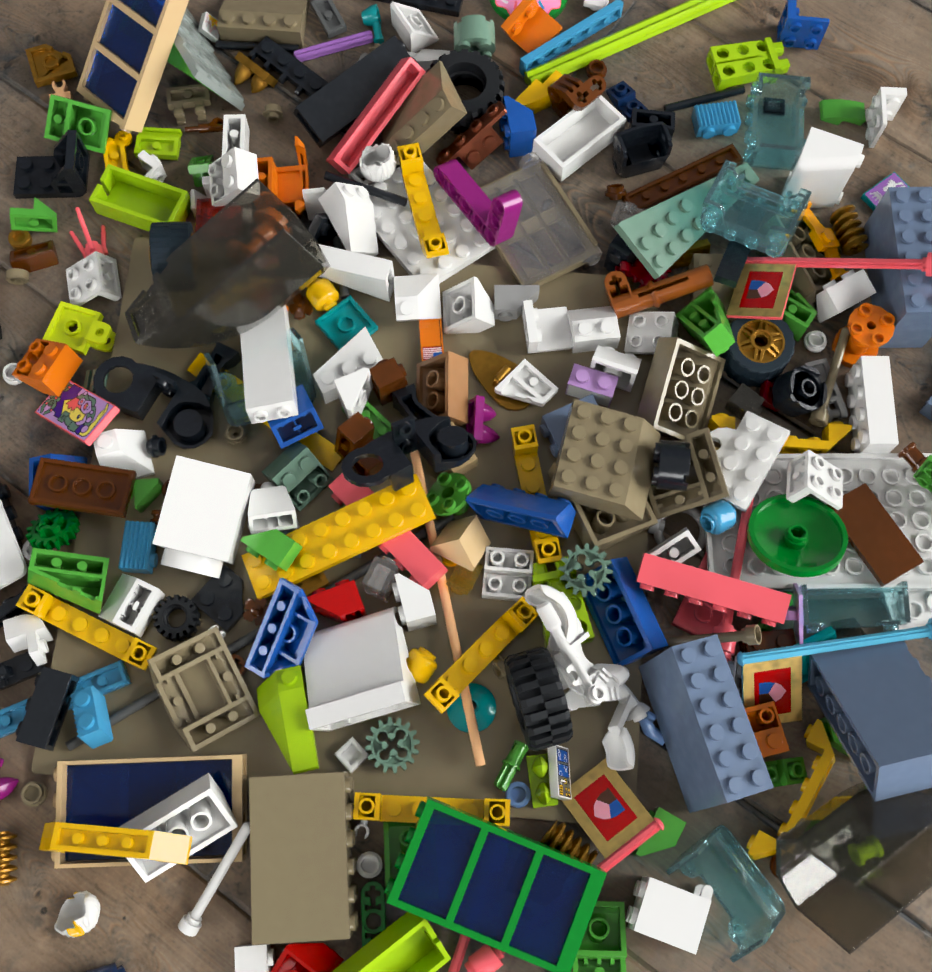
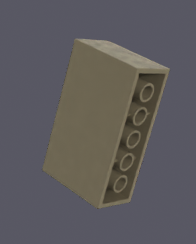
M349 771L249 777L252 945L350 939L356 928H359V912L354 911L355 900H358V885L353 884V875L357 873L356 856L352 857V847L356 846L355 829L351 830L354 803H350V793L354 792L353 776L349 777Z

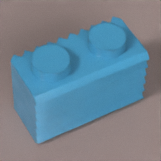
M735 100L725 101L724 103L713 102L712 104L695 105L691 115L696 138L703 137L704 139H709L714 135L732 136L738 132L741 125Z
M128 520L125 522L118 566L121 571L142 574L153 573V568H156L158 565L157 545L152 544L157 529L155 523Z
M89 686L72 693L70 698H72L71 706L73 707V715L76 720L75 728L78 729L76 731L78 733L77 737L92 749L111 742L113 734L105 696L94 686Z

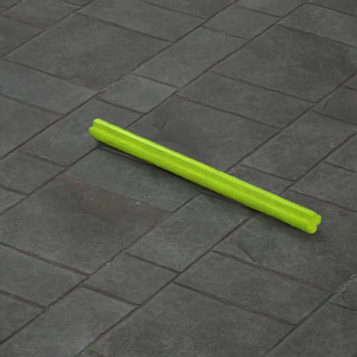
M688 0L524 72V81L528 86L535 79L544 83L556 70L563 75L570 74L586 67L592 60H602L736 0Z

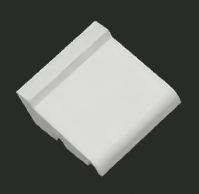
M391 607L314 632L304 656L309 709L305 711L309 730L329 732L421 704L415 679L406 662L409 653L403 628L398 625L395 613L398 612L397 607Z

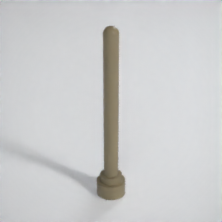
M844 327L841 330L825 382L827 386L826 402L817 410L812 411L809 418V423L817 427H826L830 418L827 408L849 339L848 327Z
M758 624L746 625L741 631L665 638L669 645L665 648L715 634L718 635L720 643L742 641L749 646L760 645L762 634Z

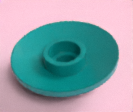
M470 683L469 688L472 702L476 704L474 711L479 732H481L495 718L496 701L486 687L477 683ZM459 694L460 696L447 708V714L451 723L457 729L469 733L461 694Z

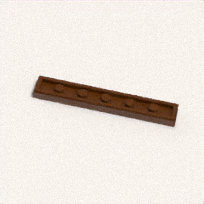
M732 143L622 196V201L631 215L634 216L741 165L744 159Z

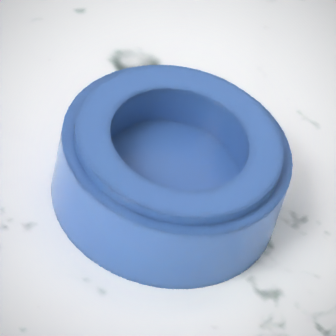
M517 781L509 785L505 792V798L511 799L510 806L522 808L530 801L531 792L525 783Z

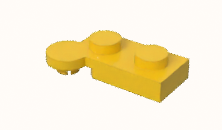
M121 130L116 133L115 139L108 137L106 151L103 154L105 169L108 164L129 171L126 147L133 141L131 133Z

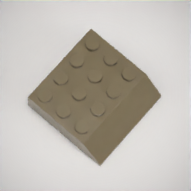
M574 399L568 412L548 496L564 498L573 503L642 522L655 464L653 463V451L655 442L659 443L661 434L644 418Z

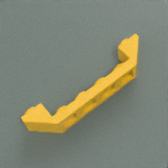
M419 143L398 146L397 151L402 179L422 253L426 258L449 254L445 235L441 233L424 174L423 157Z
M726 413L712 415L708 423V428L711 431L725 427L735 429V416H728ZM840 421L828 423L822 430V440L819 437L799 439L797 436L789 435L779 454H802L807 450L815 454L827 453L852 430V425H847Z
M534 424L511 428L514 461L520 489L524 490L527 494L541 493L546 495L537 453L539 445ZM529 530L532 548L538 565L562 561L558 536L555 537L554 535Z
M28 584L16 604L17 607L144 671L148 667L147 660L153 658L158 648L82 612L31 584Z
M522 596L431 685L424 696L442 714L482 670L539 615L536 609L529 605Z
M819 719L815 721L814 725L809 724L804 738H806L807 747L822 754V756H816L812 764L814 772L811 778L806 777L800 788V791L803 793L799 801L796 799L793 801L789 809L791 817L788 823L783 822L778 830L777 836L780 837L779 840L761 830L758 831L756 836L753 834L750 837L746 848L749 849L748 855L753 860L790 851L835 763L833 749L824 725Z
M355 792L353 819L417 823L419 817L415 816L420 801L425 802L427 797ZM431 797L501 827H510L511 799ZM436 809L433 810L428 823L474 826Z
M49 822L44 824L39 850L146 859L188 865L192 837L151 830Z

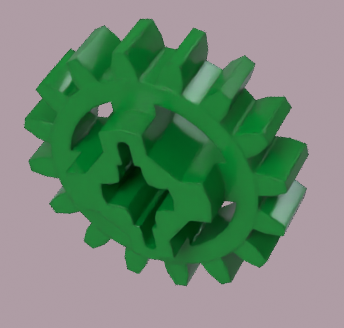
M56 508L54 512L46 510L45 514L37 515L39 518L37 521L32 520L30 522L32 526L26 528L28 532L26 537L32 548L52 550L56 547L57 550H60L61 546L69 545V539L77 538L74 533L80 532L78 526L81 524L74 511L69 512V510L65 509L60 511L59 508Z

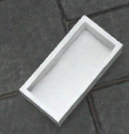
M601 95L584 110H571L537 136L533 141L532 155L542 164L545 163L551 173L562 182L611 144L615 134L624 131L626 118Z
M861 356L845 375V386L848 387L849 392L847 407L850 408L851 413L849 425H852L853 433L851 450L854 453H890L899 444L889 356Z

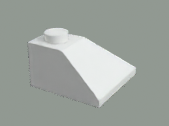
M438 273L394 276L397 322L442 319Z
M474 276L442 292L444 333H480L495 326L494 305L477 277Z
M112 429L102 432L93 442L100 466L134 470L137 473L136 479L155 474L151 455L146 450L147 437L144 430Z

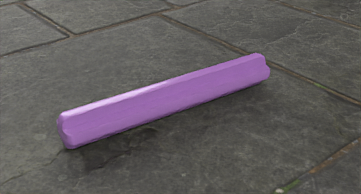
M371 30L298 49L293 54L300 62L372 43L373 34Z

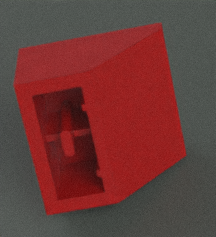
M349 579L339 581L335 584V587L327 590L326 588L317 589L311 593V596L307 597L314 612L340 624L367 615L354 580L349 581Z

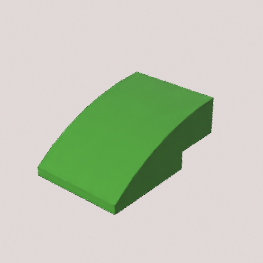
M51 94L44 138L59 141L67 130H77L87 150L105 154L112 110Z
M572 900L571 922L579 904L577 900ZM597 901L571 972H626L627 946L624 902Z

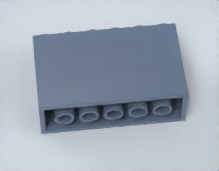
M888 187L864 225L865 231L863 235L868 236L864 243L869 244L865 249L866 258L922 259L927 257L928 252H932V187ZM867 269L868 278L877 292L871 295L872 305L880 306L895 317L893 336L886 344L879 348H922L932 337V277H926V272L918 269Z
M717 634L672 646L639 666L689 813L729 803L774 788Z
M905 641L810 654L807 686L874 801L932 788V680L929 676L925 675L920 668L919 661L913 658L908 651Z

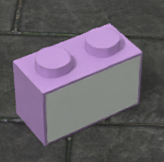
M574 363L565 394L579 399L593 394L597 404L609 408L619 377Z

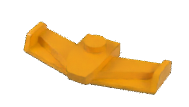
M800 201L793 206L792 211L798 212L811 229L808 235L817 251L824 252L826 258H840L838 252L840 243L833 230L825 228L810 210L812 203L810 201ZM829 268L832 274L830 280H842L841 275L849 271H845L844 268Z

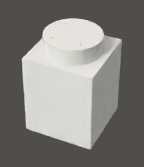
M176 455L152 543L165 548L161 565L215 578H220L223 563L234 565L249 508L250 492L255 486L253 476L250 473Z

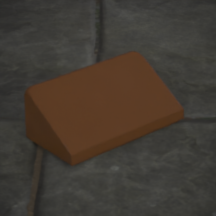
M53 240L10 251L11 267L24 269L29 273L59 264Z

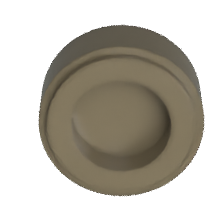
M19 268L6 270V281L15 285L27 284L29 282V272Z

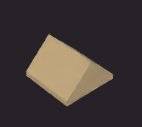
M477 515L447 523L429 550L473 572L485 554L486 546L489 547L491 542Z

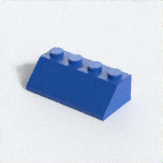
M492 483L491 486L486 484L480 485L465 500L480 519L567 539L576 515V510L567 499L559 497L555 500L541 493L527 494L524 490L518 488L509 490L495 483Z
M622 557L610 559L612 564L607 566V569L613 570V574H607V578L611 580V583H603L605 591L598 588L596 589L597 596H593L591 592H588L587 597H584L613 663L626 666L669 645L643 590L639 588L640 583L635 582L636 575L628 558ZM602 565L595 568L594 570L599 571L602 568ZM589 573L585 574L587 576L586 585L588 587L593 586L594 579L589 576Z

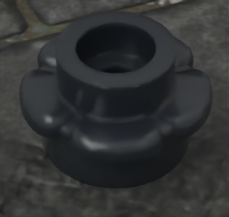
M153 435L146 443L147 452L153 458L165 455L167 449L166 440L163 437Z

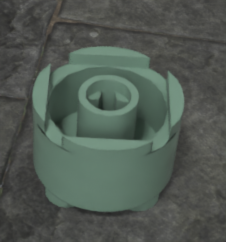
M467 15L462 17V21L458 24L456 21L453 25L454 50L457 52L462 51V49H468V52L475 50L480 52V55L484 56L485 54L492 59V54L496 49L494 22L491 19L490 22L485 20L483 15Z

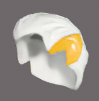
M87 890L75 892L73 894L75 898H67L62 905L54 925L55 930L60 934L75 938L88 933L97 924L100 914V903L97 897Z

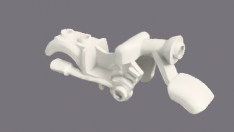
M537 584L528 588L525 592V601L529 605L536 607V611L546 630L550 631L547 649L557 668L563 690L570 688L568 692L564 693L569 711L599 706L604 701L618 700L619 703L607 728L609 731L605 734L602 741L606 752V763L610 769L616 771L633 769L635 765V748L629 731L623 726L625 721L633 720L635 723L646 718V712L650 710V707L643 702H639L625 684L630 676L629 670L618 664L600 663L594 665L589 662L582 651L581 643L590 635L588 632H584L581 622L577 618L576 612L564 592L543 584Z

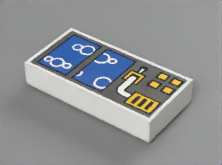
M559 745L549 747L547 749L551 798L563 801L572 800L568 748Z

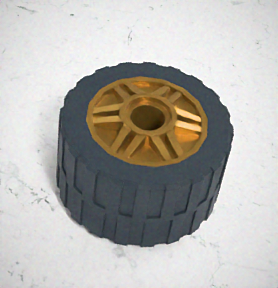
M152 222L149 231V260L156 290L158 292L195 290L197 287L198 252L191 222Z
M739 318L733 320L730 327L735 343L725 353L719 355V357L726 359L723 371L727 373L730 379L746 387H761V384L766 380L774 381L777 376L782 374L795 351L794 334L790 330L789 325L783 320Z

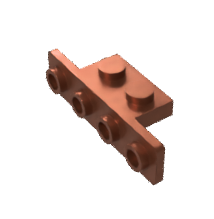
M501 101L492 104L486 113L479 119L474 120L470 127L464 133L459 134L449 147L439 152L436 158L438 165L456 159L459 156L473 170L504 142L503 138L492 127L507 113Z

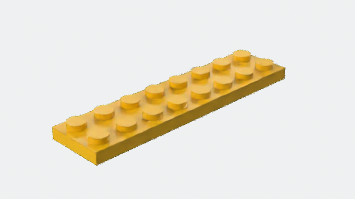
M416 473L413 474L414 482L398 491H394L392 485L286 534V536L303 547L287 571L280 567L277 570L272 569L264 563L267 558L261 554L258 558L249 552L241 555L257 599L260 600L273 595L280 578L297 584L435 519L436 516Z

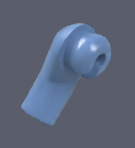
M648 711L646 712L647 717L639 721L644 735L663 746L665 742L661 731L653 724L656 715Z

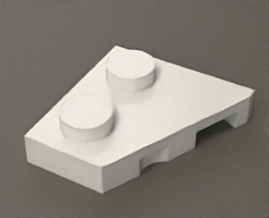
M524 359L495 387L494 392L543 407L558 392L559 388Z

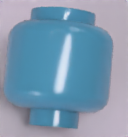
M725 500L715 501L704 507L701 511L700 524L705 531L711 534L719 535L732 528L736 523V510L733 505Z

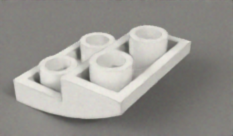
M486 546L482 598L518 601L522 596L525 598V592L531 587L534 551Z

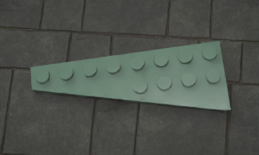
M744 163L625 219L613 228L651 276L657 279L760 179L749 164Z

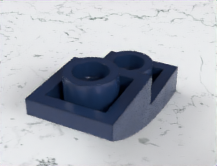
M624 81L606 90L609 99L626 118L628 123L630 122L633 108L648 110L647 107L636 99L635 90Z

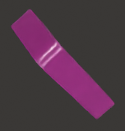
M456 159L434 167L433 173L438 184L490 246H496L513 237L523 205L521 195L517 190L512 189L493 198L491 201Z

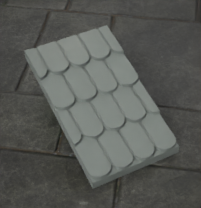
M137 0L132 9L157 26L165 0ZM186 8L167 62L242 111L245 107L243 103L245 99L231 82L232 77L213 53L214 48L204 35L198 32L199 23ZM128 16L120 30L149 49L153 34Z

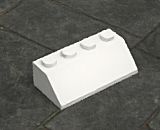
M207 773L118 828L151 830L191 836L192 843L189 854L191 856L238 827V824L222 790L212 776ZM127 858L145 883L176 865L155 860Z

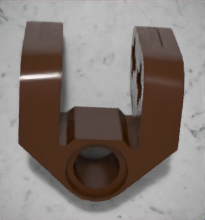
M562 75L547 88L553 110L560 118L568 114V109L575 111L584 110L606 90V82L604 78L598 75L590 77L584 83L570 75ZM598 84V89L596 88L593 91L590 89L593 85Z

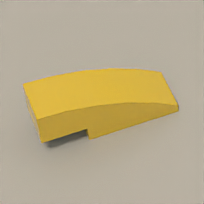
M556 70L544 83L535 79L515 100L531 109L533 114L551 106V101L547 88L563 74Z

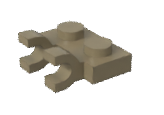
M202 84L166 88L167 106L169 111L174 110L178 126L186 125L184 109L195 107V113L198 115V122H207L205 106L211 105L210 90Z

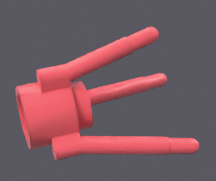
M76 207L77 217L87 241L85 248L73 231H69V234L83 254V257L85 258L95 251L108 255L105 226H101V244L97 241H92L80 208Z

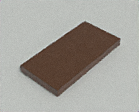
M40 457L28 503L31 505L126 518L137 473L134 470Z
M866 483L843 495V508L837 510L829 504L827 505L842 519L848 533L849 543L881 587L924 562Z

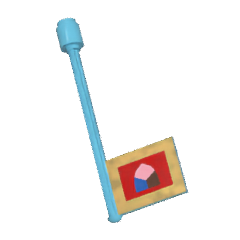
M932 618L922 627L746 653L740 651L737 653L736 660L741 666L742 703L744 708L774 701L781 723L802 720V656L925 637L932 640Z

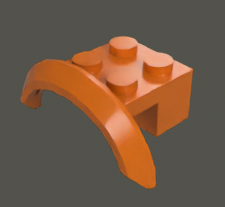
M295 136V148L299 165L276 167L273 157L257 158L260 196L253 199L256 209L262 204L264 208L269 205L275 209H278L279 205L295 207L298 215H301L306 209L302 189H309L308 162L305 145L297 136Z

